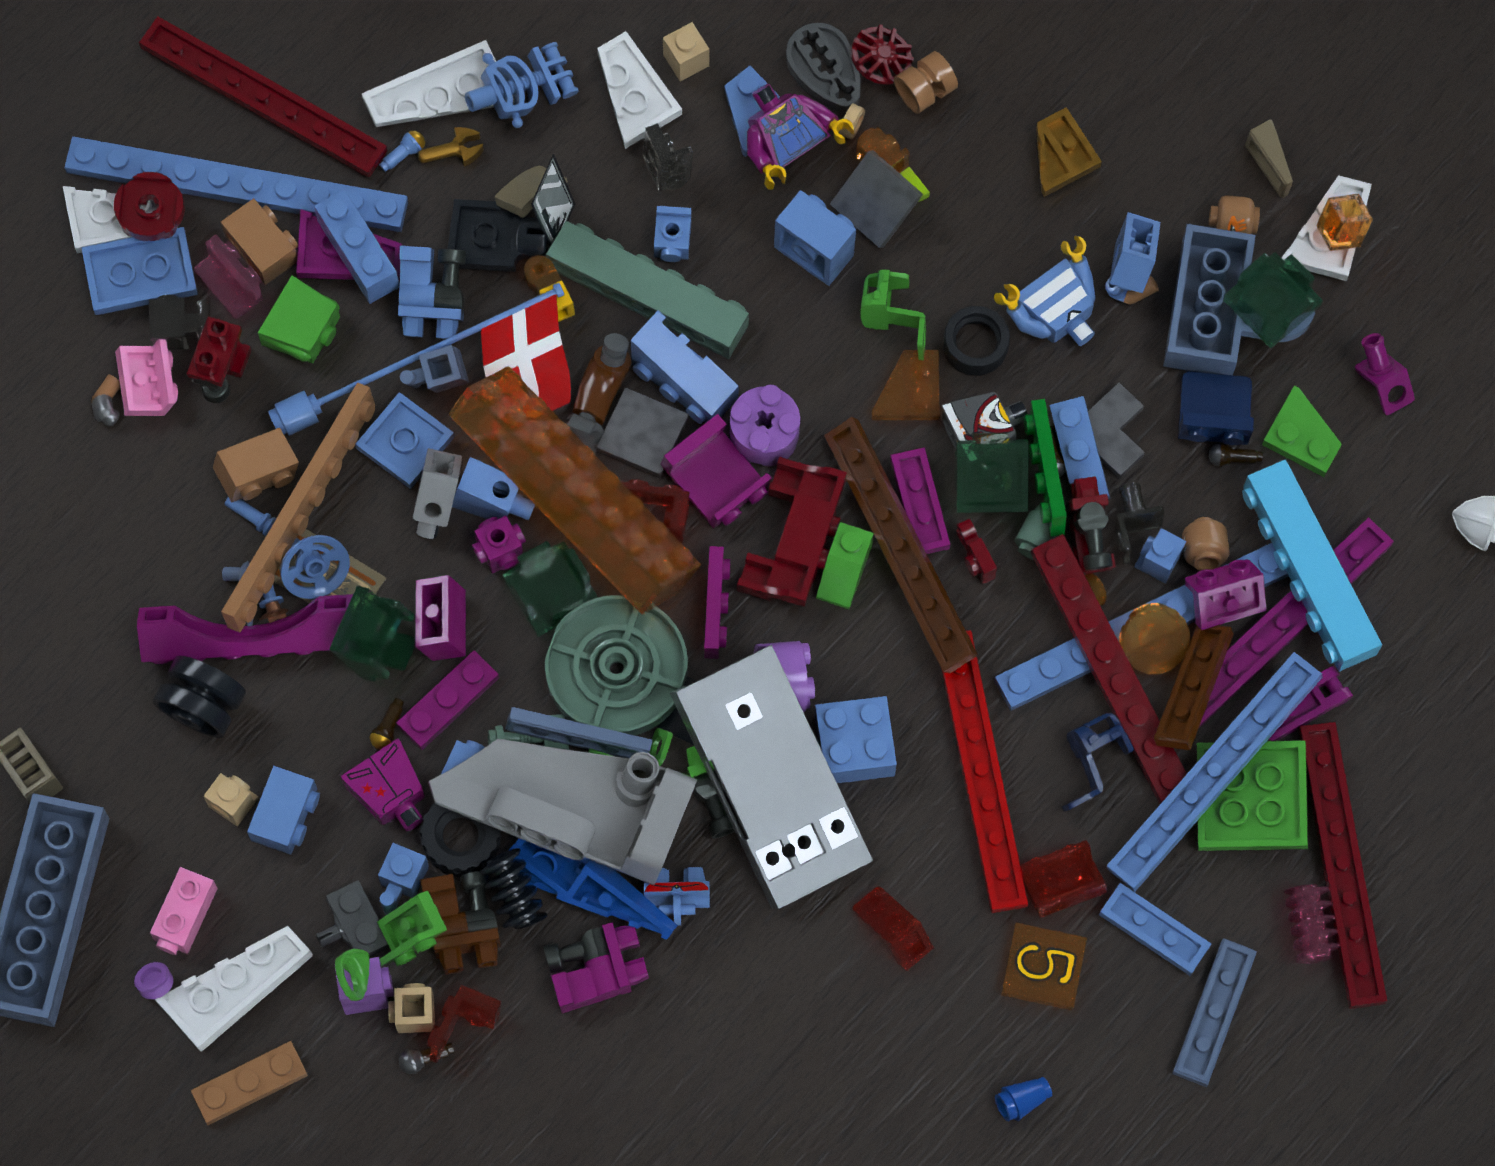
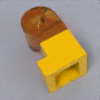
M540 255L530 258L524 267L525 280L529 290L539 296L554 289L552 285L560 283L565 295L557 297L558 322L574 316L573 301L552 261Z

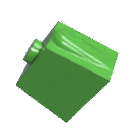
M292 275L258 331L261 345L288 354L300 361L314 363L323 346H329L336 334L335 326L340 319L338 303L312 289Z

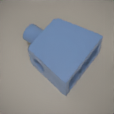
M470 457L456 490L452 507L485 519L492 517L499 519L511 513L529 521L536 501L517 493L521 484L519 479Z

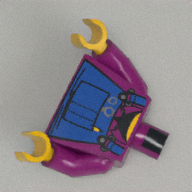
M766 84L752 93L761 110L748 119L747 155L759 172L766 174L764 184L767 189H774L775 184L771 177H778L781 183L785 184L786 171L784 167L831 136L828 131L833 130L834 139L839 144L845 143V138L838 133L840 130L847 129L854 135V127L851 121L847 119L839 120L838 116L824 105L802 94H784L778 98L770 84Z

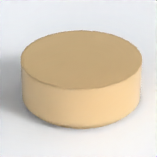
M852 103L844 119L851 121L853 124L854 135L847 129L840 130L839 134L848 139L855 137L865 115L863 107Z

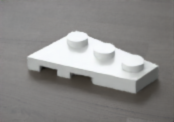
M626 31L597 48L625 149L682 115V108Z
M1338 175L1308 222L1303 226L1290 248L1287 249L1279 264L1347 281L1372 184Z
M63 186L74 246L77 253H82L81 247L132 237L123 232L114 212L116 193H107L106 190L101 189L82 191L76 190L75 187ZM148 200L147 205H141L140 209L145 210V213H152L158 208V206H155L154 200Z

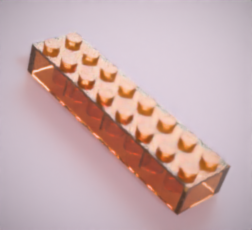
M509 366L468 386L448 414L641 615H644L680 592L701 566L690 550L684 547L668 531L667 527L643 505L639 498L629 491L617 475L611 472L595 456L594 452L571 431L566 423L559 419L546 405L545 401L538 397Z

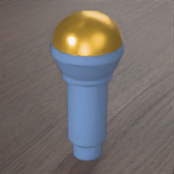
M417 131L405 133L400 145L383 158V161L379 164L381 169L386 172L394 168L408 155L416 154L425 147L423 135Z

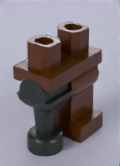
M475 871L460 877L462 890L470 893L471 910L463 912L459 910L453 874L420 879L422 891L429 892L447 928L445 932L435 938L437 944L434 946L436 958H440L445 974L464 971L462 954L476 952L479 968L497 966L498 948L501 947L498 925L494 912L489 909L484 891L488 889L485 884L490 881L489 874L480 875L479 871Z

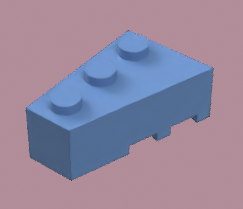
M657 310L631 339L633 371L646 382L651 380L660 387L659 391L666 399L673 403L678 401L686 407V412L697 423H706L717 414L722 417L738 399L739 386L707 355L702 358L686 345L690 339L683 333L676 337L662 323L666 317Z

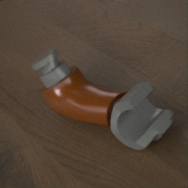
M611 333L607 335L603 346H600L595 351L581 379L572 410L573 413L566 417L555 443L557 447L564 450L565 455L574 459L579 457L587 460L593 459L597 451L596 447L604 433L602 425L613 399L630 369L631 357L627 352L629 341L621 334Z

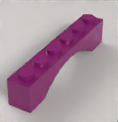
M354 594L318 596L306 607L286 618L267 624L244 626L240 633L228 628L227 625L209 622L190 615L177 606L139 608L137 619L141 662H152L155 664L168 663L180 655L203 661L206 658L216 657L237 659L247 655L272 657L278 653L293 652L298 655H306L313 651L324 650L339 653L357 647Z

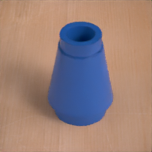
M1044 1077L1002 1087L1001 1092L995 1095V1102L1000 1114L1006 1121L1013 1119L1019 1121L1045 1102L1046 1099L1052 1097V1090L1048 1081Z

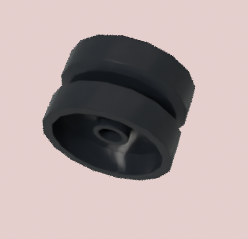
M182 655L176 656L168 670V676L173 683L160 685L153 699V704L164 714L184 726L211 737L223 738L231 723V717L225 710L238 709L246 695V690L236 680L204 662Z

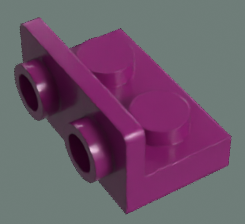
M1248 559L1235 560L1230 562L1229 565L1212 570H1201L1197 574L1185 578V586L1193 593L1196 625L1201 630L1266 611L1264 575Z

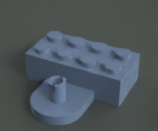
M1187 224L1182 239L1163 366L1200 373L1233 375L1237 364L1241 336L1286 342L1300 337L1307 331L1316 310V301L1311 288L1301 278L1293 274L1251 267L1256 235Z

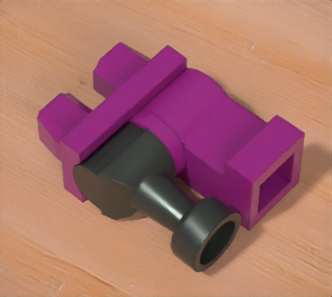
M612 922L599 928L590 929L584 934L581 941L559 949L557 943L543 946L551 974L562 971L564 969L563 963L583 959L586 968L551 975L562 1014L615 997L619 994L632 992V985L649 979L643 957L625 963L622 958L621 951L640 946L634 927L621 926L614 928Z

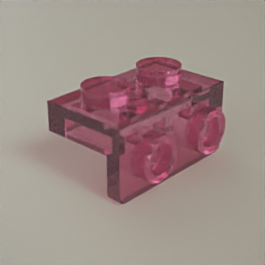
M214 235L205 242L209 256L196 265L194 271L233 318L238 319L263 300L259 286L262 280L251 266L245 268L238 259L241 256L229 241L223 243L217 235Z

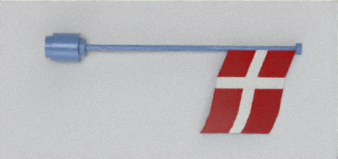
M560 283L552 285L554 289L319 399H316L314 393L307 396L305 390L274 404L275 408L268 411L276 429L280 428L283 434L288 433L290 436L318 423L319 420L316 415L323 413L320 406L353 391L357 382L366 385L419 360L420 354L449 346L481 331L483 368L495 415L494 439L570 404V372L559 333L557 297L564 296V291Z

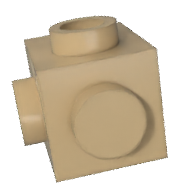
M411 983L405 984L403 988H394L395 1001L388 1002L389 1023H395L398 1033L435 1032L434 994L432 987H425V984Z

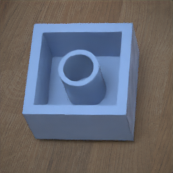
M800 190L775 220L774 248L830 286L854 256L856 229L847 217L842 214L835 215L828 210L825 203L819 197L813 194L808 196Z
M887 696L815 705L814 718L818 744L836 783L895 776L897 763Z

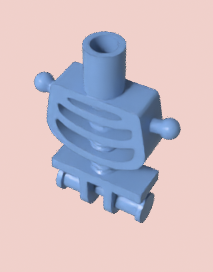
M552 42L542 47L541 51L538 46L531 49L528 58L534 72H531L526 63L516 56H506L495 62L492 54L485 53L482 59L484 63L488 64V67L485 68L481 75L484 86L466 92L465 101L471 112L494 105L500 119L513 118L512 125L515 128H520L523 125L520 117L529 114L537 103L538 85L542 86L550 105L556 104L561 97L556 85L559 84L563 92V99L576 95L579 90L574 86L571 79L574 76L572 71H564L562 67L567 63L565 56H560L557 42ZM542 53H545L547 62H545ZM556 70L557 74L551 75L550 71ZM525 90H527V94H528V103H524V101H525L524 91H525Z

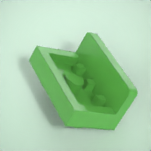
M428 891L417 894L377 921L391 949V952L380 958L381 965L384 966L395 962L398 967L410 962L417 957L414 951L421 953L437 944L435 938L447 930Z

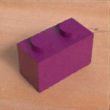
M449 575L416 580L415 647L432 661L466 656V590Z

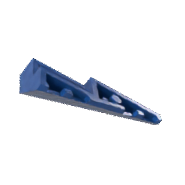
M520 838L509 849L520 848L521 850L514 859H524L526 862V866L520 871L531 873L532 878L526 885H534L536 888L557 895L556 899L604 917L614 916L628 921L629 926L637 929L644 927L662 934L661 938L666 940L678 926L612 868L587 858L573 860Z

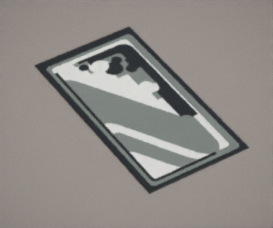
M554 153L531 203L550 247L565 221L569 220L576 204Z

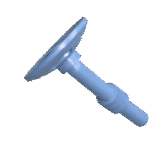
M228 497L225 501V506L254 524L258 532L263 531L262 534L264 536L268 534L277 519L275 517L271 518L269 513H261L242 499L231 503ZM316 535L302 540L296 538L282 560L280 567L281 580L286 589L297 597L315 599L318 596H326L336 590L345 580L350 566L349 555L343 544L330 536ZM313 543H325L332 546L333 549L329 550L323 545ZM294 554L297 555L295 566L289 568V564L292 557L294 556ZM330 561H338L336 571L326 580L323 575L329 569ZM305 570L308 576L301 574V572ZM297 578L305 583H314V586L305 587L293 581Z

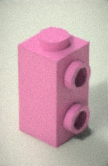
M179 868L150 931L152 938L157 942V948L172 955H176L177 951L185 954L189 953L218 889L214 880L185 868Z

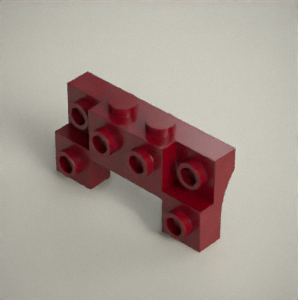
M779 457L773 481L769 486L768 495L792 502V506L775 554V560L747 553L745 566L737 583L738 592L771 601L773 597L805 607L818 568L823 570L825 568L830 549L825 548L828 537H835L841 518L836 516V509L846 482L847 472L831 467L807 465Z

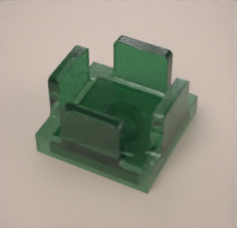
M1276 252L1270 256L1264 253L1240 274L1237 284L1224 294L1223 301L1270 348L1274 347L1323 303V300L1312 289L1315 280L1314 276L1292 254L1284 261Z
M1007 433L972 434V440L956 441L955 489L957 513L1028 512L1027 439L1011 440Z
M545 541L518 556V566L503 574L504 581L537 637L554 629L577 606L598 598L590 584V576L573 547L569 549L565 541L554 547H551L549 542Z
M357 586L329 650L365 680L375 682L376 677L388 679L390 672L385 667L400 671L405 670L415 648V638L413 636L397 633L401 620L413 622L415 614L400 601L377 596L369 588Z

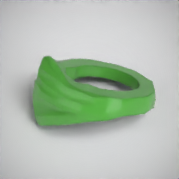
M355 948L343 952L335 959V969L339 984L345 995L351 1001H360L367 991L370 957L368 952ZM344 969L351 975L354 991L346 980Z

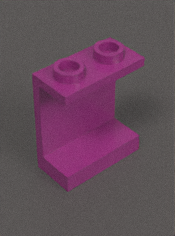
M719 414L715 415L665 454L660 463L662 468L713 529L720 523H723L725 526L732 523L742 514L739 509L748 501L752 505L760 501L769 492L766 487L772 479L768 473L761 477L723 432L727 424Z

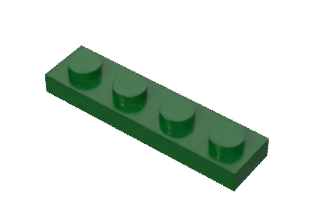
M1045 399L1031 400L1030 414L1024 415L1026 436L1032 435L1033 444L1029 445L1031 464H1037L1039 473H1035L1037 494H1043L1044 502L1040 503L1042 524L1048 523L1050 537L1065 535L1067 515Z

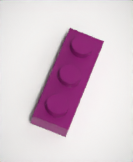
M925 447L892 454L890 461L901 504L926 554L950 549V541Z
M710 546L704 645V658L719 659V648H726L727 626H720L721 614H728L729 593L722 592V580H730V559H724V547Z
M473 650L396 722L397 727L423 750L499 679V674Z

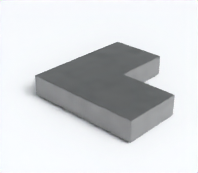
M1120 383L1114 386L1088 411L1101 462L1118 479L1129 471L1145 453L1122 431L1143 410L1144 405Z

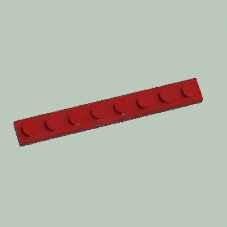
M966 631L974 646L972 631ZM976 656L950 674L943 672V670L942 674L991 913L1025 908L1028 906Z

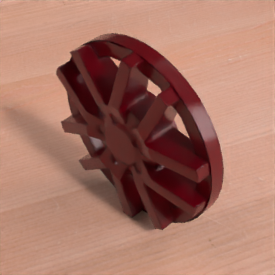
M882 24L878 27L862 29L855 37L851 45V58L859 73L868 80L884 85L894 84V77H892L889 67L898 75L904 71L900 64H906L905 69L912 66L914 60L911 52L912 45L907 44L896 33L897 29L893 28L890 30L884 28ZM883 35L889 37L888 42L883 41ZM857 50H859L860 52H862L863 54H865V55H864L863 57H861L860 59H859V57H858V52H857ZM902 52H904V53H905V56H904V55H898V54H896V53H902ZM868 61L872 65L869 70L863 66ZM877 69H880L883 77L872 73H874Z

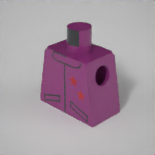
M398 738L341 775L345 788L382 825L397 818L406 831H410L423 822V817L415 807V804L424 799V792Z

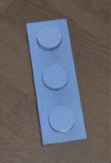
M1084 396L1051 404L1050 409L1069 483H1074L1075 479L1096 476L1099 495L1107 494L1108 499H1110Z
M1121 883L1099 913L1108 922L1189 976H1191L1211 946L1210 942Z

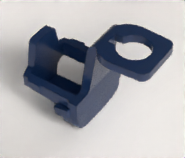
M1112 713L1099 716L1068 732L1066 735L1076 758H1080L1092 791L1062 806L1061 808L1064 812L1100 794L1103 790L1102 780L1091 755L1092 751L1116 739L1125 755L1134 751V747L1122 724ZM1105 718L1109 725V729L1100 734H1096L1089 728Z

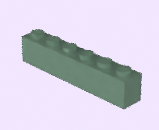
M565 221L546 253L547 268L648 319L659 310L666 317L662 323L669 330L679 335L683 333L691 341L727 359H730L749 326V313L746 312V309L740 303L734 300L725 301L715 296V293L710 288L701 284L695 286L685 281V278L680 273L672 269L665 271L655 266L654 262L645 255L637 254L635 256L625 251L624 247L617 241L609 238L604 240L594 235V232L583 224L577 223L574 225Z

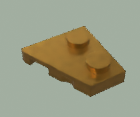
M1067 107L1037 122L1036 133L1041 192L1044 197L1101 167L1102 161Z

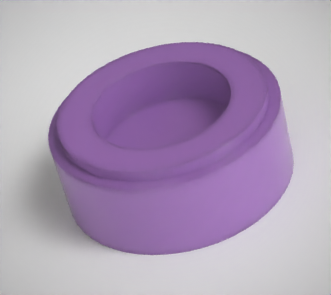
M153 962L143 966L137 972L134 984L142 997L157 999L169 992L173 985V976L165 964Z

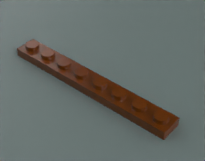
M850 417L824 436L841 470L847 472L846 480L943 672L950 674L978 656L859 420Z

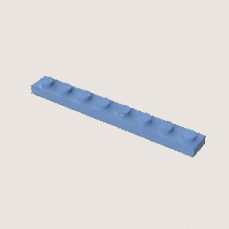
M1293 652L1108 863L1107 869L1135 892L1322 679V673Z

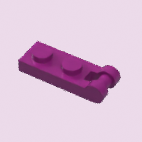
M1334 666L1321 672L1322 679L1268 741L1282 739L1299 729L1300 726H1304L1333 708L1343 705L1353 697L1349 688L1343 687L1338 677L1340 674ZM1326 686L1331 695L1325 698L1319 689L1320 687Z

